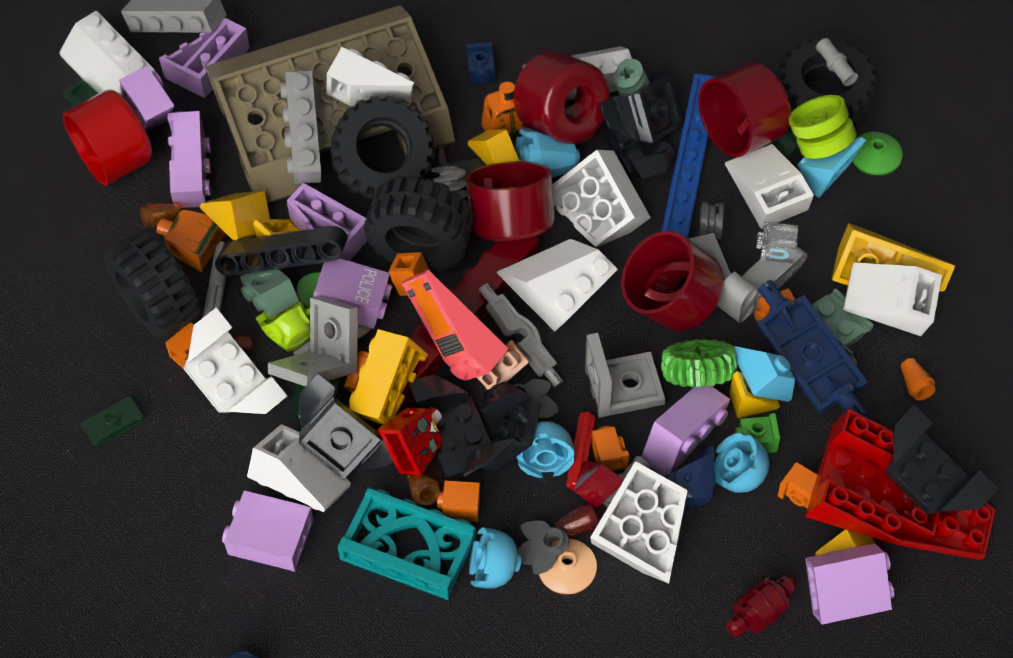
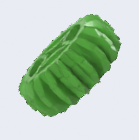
M705 338L704 340L695 339L692 341L685 340L682 343L677 342L663 351L661 361L663 377L666 378V381L672 382L674 385H681L682 387L704 388L705 386L723 384L725 381L731 380L733 374L737 371L736 349L733 348V345L727 344L724 341L718 342L716 339L707 340Z

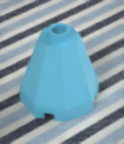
M520 128L519 133L523 136L517 137L515 140V151L519 161L534 162L547 166L551 170L552 178L568 173L575 165H578L580 153L575 148V144L561 143L536 130Z

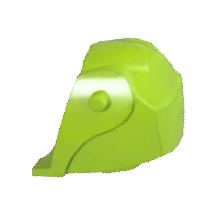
M301 301L272 317L268 316L265 312L256 317L265 334L287 352L300 348L310 340V308L306 309Z

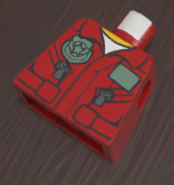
M433 407L428 409H404L378 429L399 474L422 475L441 446L442 437L436 425L442 419V416L437 409Z

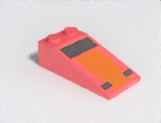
M429 270L410 277L402 283L442 358L451 367V372L457 378L464 381L490 373L509 348Z

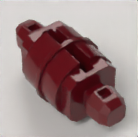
M788 575L781 577L775 582L765 578L752 588L747 589L746 593L737 599V602L732 606L735 615L726 624L728 633L734 637L740 636L747 630L757 634L770 624L775 623L785 613L786 609L790 607L787 597L796 588L795 580Z

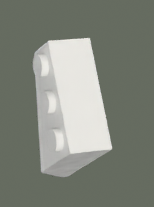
M596 150L552 184L553 203L557 207L556 210L561 215H565L574 224V227L595 247L633 232L651 218L614 151Z
M569 239L498 271L497 274L555 332L618 269L598 249Z
M635 461L590 537L591 543L638 571L669 584L687 490Z

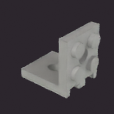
M322 296L311 297L310 351L269 362L268 374L306 386L317 373H320L328 381L356 373L358 307Z
M598 333L587 335L585 372L590 379V389L593 399L595 398L599 418L665 405V396L651 351L606 360ZM633 379L638 385L628 388L624 386L623 381Z

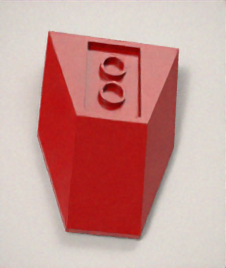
M848 409L833 423L805 517L900 546L977 560L985 558L996 511L992 506L986 503L981 509L943 511L937 514L926 515L885 474L889 462L893 459V431L851 409Z

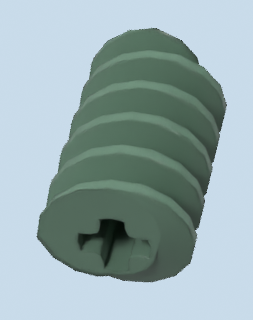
M625 59L622 61L612 78L620 96L631 95L650 84L642 64L635 59Z

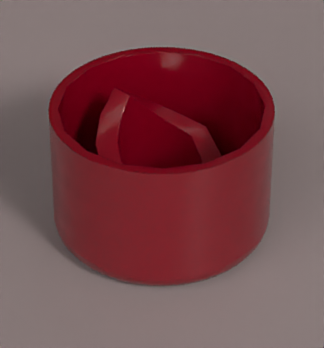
M547 51L531 59L521 71L514 89V108L519 120L529 129L541 132L558 142L566 144L581 142L598 130L604 121L599 104L610 99L609 85L601 70L588 62L558 51ZM577 87L573 105L564 109L566 98Z
M757 62L745 63L707 80L700 88L698 106L703 126L713 143L723 153L731 157H742L780 139L786 134L790 126L791 106L787 92L777 75L763 64Z
M510 161L482 166L467 174V200L474 217L472 231L478 237L498 242L527 240L542 235L554 224L551 170L547 166L534 162Z
M673 231L655 233L639 243L627 259L621 279L622 294L629 307L672 331L690 330L709 318L721 299L724 285L722 268L716 258L689 239ZM688 276L684 286L675 292L680 281Z

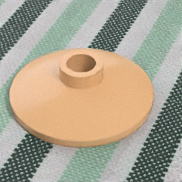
M569 539L568 549L557 557L555 565L549 571L539 574V577L554 592L560 594L581 592L593 582L596 576L597 562L595 555L584 543ZM559 540L554 541L551 547L557 545ZM570 559L573 562L570 565H565L562 561Z

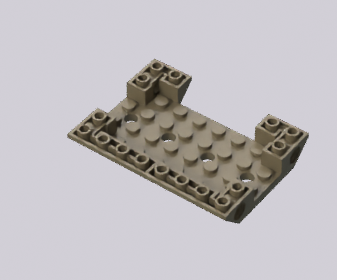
M401 5L205 66L221 112L225 114L239 151L240 162L251 192L265 191L267 204L290 197L301 185L294 184L293 173H288L287 157L292 156L291 148H286L285 132H289V123L283 122L282 107H287V98H281L280 82H285V72L312 71L319 153L330 150L331 138L339 119L342 118L344 112L349 107H354L326 94L327 72L341 47L347 50L354 49L361 53L364 58L372 62L378 61L396 74L400 67H408L412 72L408 77L414 82L412 101L408 107L412 110L417 108L421 112V119L428 121L430 125L429 133L433 134L434 137L432 147L436 146L437 149L438 145L446 146L455 143L448 107L412 18ZM253 114H258L263 118V121L258 125H253L249 123L248 118ZM385 126L369 127L360 135L358 141L393 129ZM397 133V137L399 139V142L406 157V144L403 138Z

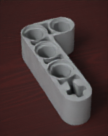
M783 238L772 249L785 250L789 253V257L786 259L769 258V255L784 256V253L769 251L743 276L736 272L731 273L724 281L718 307L737 322L742 323L757 308L758 300L762 297L757 291L759 286L763 283L768 286L766 281L772 280L777 289H779L802 267L808 256L805 251L787 238Z

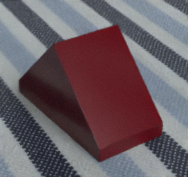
M584 461L574 492L597 508L622 485L624 479L602 463Z

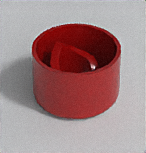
M107 89L63 113V122L75 149L93 176L103 186L110 185L151 160L152 146L149 137L133 108L117 91Z

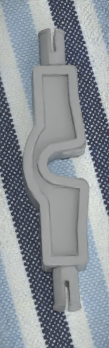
M488 283L480 287L479 292L489 302L486 309L494 318L505 336L516 333L523 335L524 339L517 344V347L530 360L528 364L539 377L545 374L554 388L562 384L564 380L554 369L557 363L542 345L536 327L527 318L519 315L503 294L497 296Z

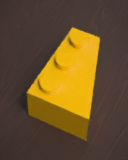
M378 329L376 336L370 342L366 363L360 369L357 388L350 396L349 409L362 419L382 425L395 417L405 398L401 393L407 382H414L417 375L413 371L419 360L425 361L428 354L410 338Z

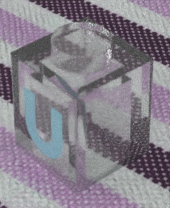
M765 222L763 233L758 232L756 249H761L760 260L793 264L797 246L798 226Z

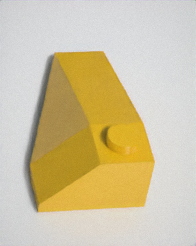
M848 223L838 247L832 280L848 285L854 262L917 266L942 275L939 291H945L955 265Z

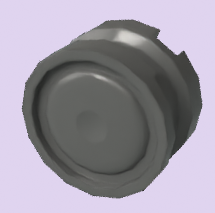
M702 201L699 236L714 233L716 239L721 240L724 204L719 202V204L712 205L707 201Z

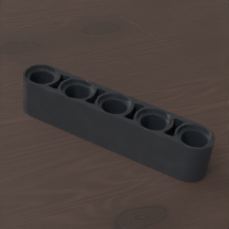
M328 226L229 241L224 244L217 256L215 267L218 272L225 276H234L331 262L340 258L348 237L342 228Z

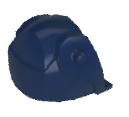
M713 445L693 458L692 463L664 476L666 479L687 490L684 508L704 506L711 500L715 487V455Z

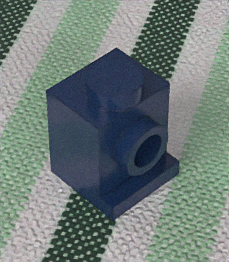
M492 42L466 44L470 84L495 82Z

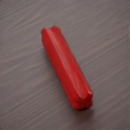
M590 412L580 413L578 417L573 444L574 463L569 468L566 481L567 488L572 491L575 489L583 462L588 461L592 431L594 430L596 419L595 415H592Z

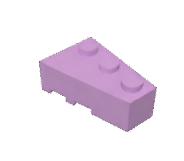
M227 18L223 19L212 33H200L198 39L189 44L185 42L180 45V50L170 56L165 54L160 57L159 60L164 78L206 98L213 88L205 66L243 55L250 48L246 28Z
M145 66L119 79L121 95L133 108L146 132L165 123L168 113H171L174 108V104L162 88L163 82L156 72L152 73L149 67Z
M199 111L168 113V122L172 132V137H168L169 146H172L171 161H169L170 194L174 208L200 207L201 203L206 202V196L211 195L210 180H206L207 174H211L210 158H207V153H211L210 137H205Z
M302 183L287 200L290 220L300 231L338 226L346 232L348 240L340 259L350 261L367 242L364 232L365 217L307 184Z
M705 386L704 388L694 387L654 421L642 458L649 463L653 470L663 477L666 474L675 472L695 448L709 435L712 429L724 422L728 415L726 408L730 399L712 386Z

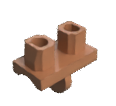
M512 340L505 345L509 349L490 373L477 377L487 390L501 382H508L530 362L528 357L519 350Z

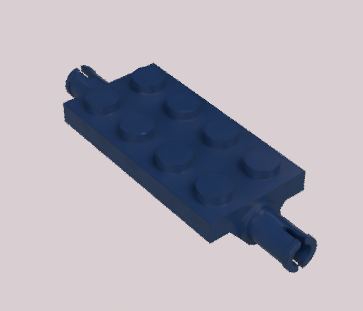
M772 280L766 281L768 286L765 283L761 284L757 291L770 306V313L759 320L756 327L776 355H781L788 360L795 382L820 415L833 406L840 404L845 412L851 409L866 417L868 415L867 410L864 409L854 394L866 388L868 381L806 296L802 295L796 300H789L783 297Z

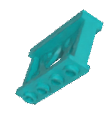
M367 488L365 496L345 536L342 537L338 545V552L342 561L449 600L455 582L476 540V528L466 520H454L446 517L439 510H427L419 507L409 499L400 500L392 497L384 490L377 489L375 491ZM375 509L388 513V516L385 518L376 516L377 522L380 525L378 528L374 527L368 520L369 513ZM364 526L370 534L360 543L355 542ZM417 528L429 550L414 551L404 559L398 558L395 543L389 535L401 530ZM448 535L459 539L460 546L452 552H440L439 548L446 549L452 545V542H445L443 537ZM381 540L390 548L387 553L378 550V548L384 547V544L380 542ZM418 558H430V560L422 559L425 563L423 567L414 564V561ZM441 560H453L447 576L440 573Z

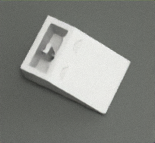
M341 47L327 72V95L349 106H355L356 102L362 99L367 101L372 96H379V99L393 96L394 101L401 102L403 99L409 102L408 106L411 105L414 82L403 73L396 74L388 70L384 64L378 61L372 62L364 58L361 53L354 49L347 50Z
M773 144L725 162V166L761 229L809 209L814 196L802 174Z
M854 262L851 268L843 310L922 336L934 322L942 275L917 266Z
M281 424L253 448L247 477L257 481L260 485L268 486L283 493L286 497L303 502L312 509L325 512L350 487L351 483L347 478L342 479L299 444L300 432Z

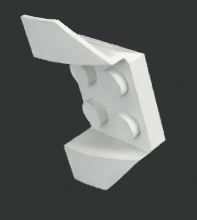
M215 308L194 324L189 355L183 369L219 413L266 414L285 399L287 395L272 376L265 378L228 333L232 328L219 310Z

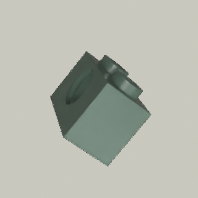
M278 269L248 273L240 277L244 285L241 291L248 302L252 301L259 312L263 310L270 317L299 302L290 279Z

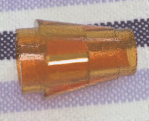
M178 202L146 203L145 206H140L143 226L151 227V229L157 227L162 218L169 221L175 220L181 211Z
M408 474L407 482L413 500L420 505L433 504L439 497L440 489L438 483L425 474Z

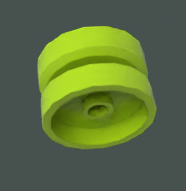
M838 95L820 96L801 104L791 113L789 124L793 134L797 137L800 152L806 158L818 159L837 154L847 148L857 136L852 119L848 117V109L842 97Z

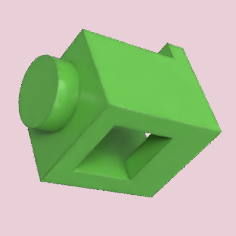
M775 413L769 414V417L740 419V425L735 428V433L748 434L754 437L763 445L767 453L777 452L780 435Z

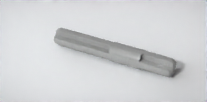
M220 241L215 247L203 317L215 308L219 312L221 311L227 276L217 271L215 261L225 244L224 241Z

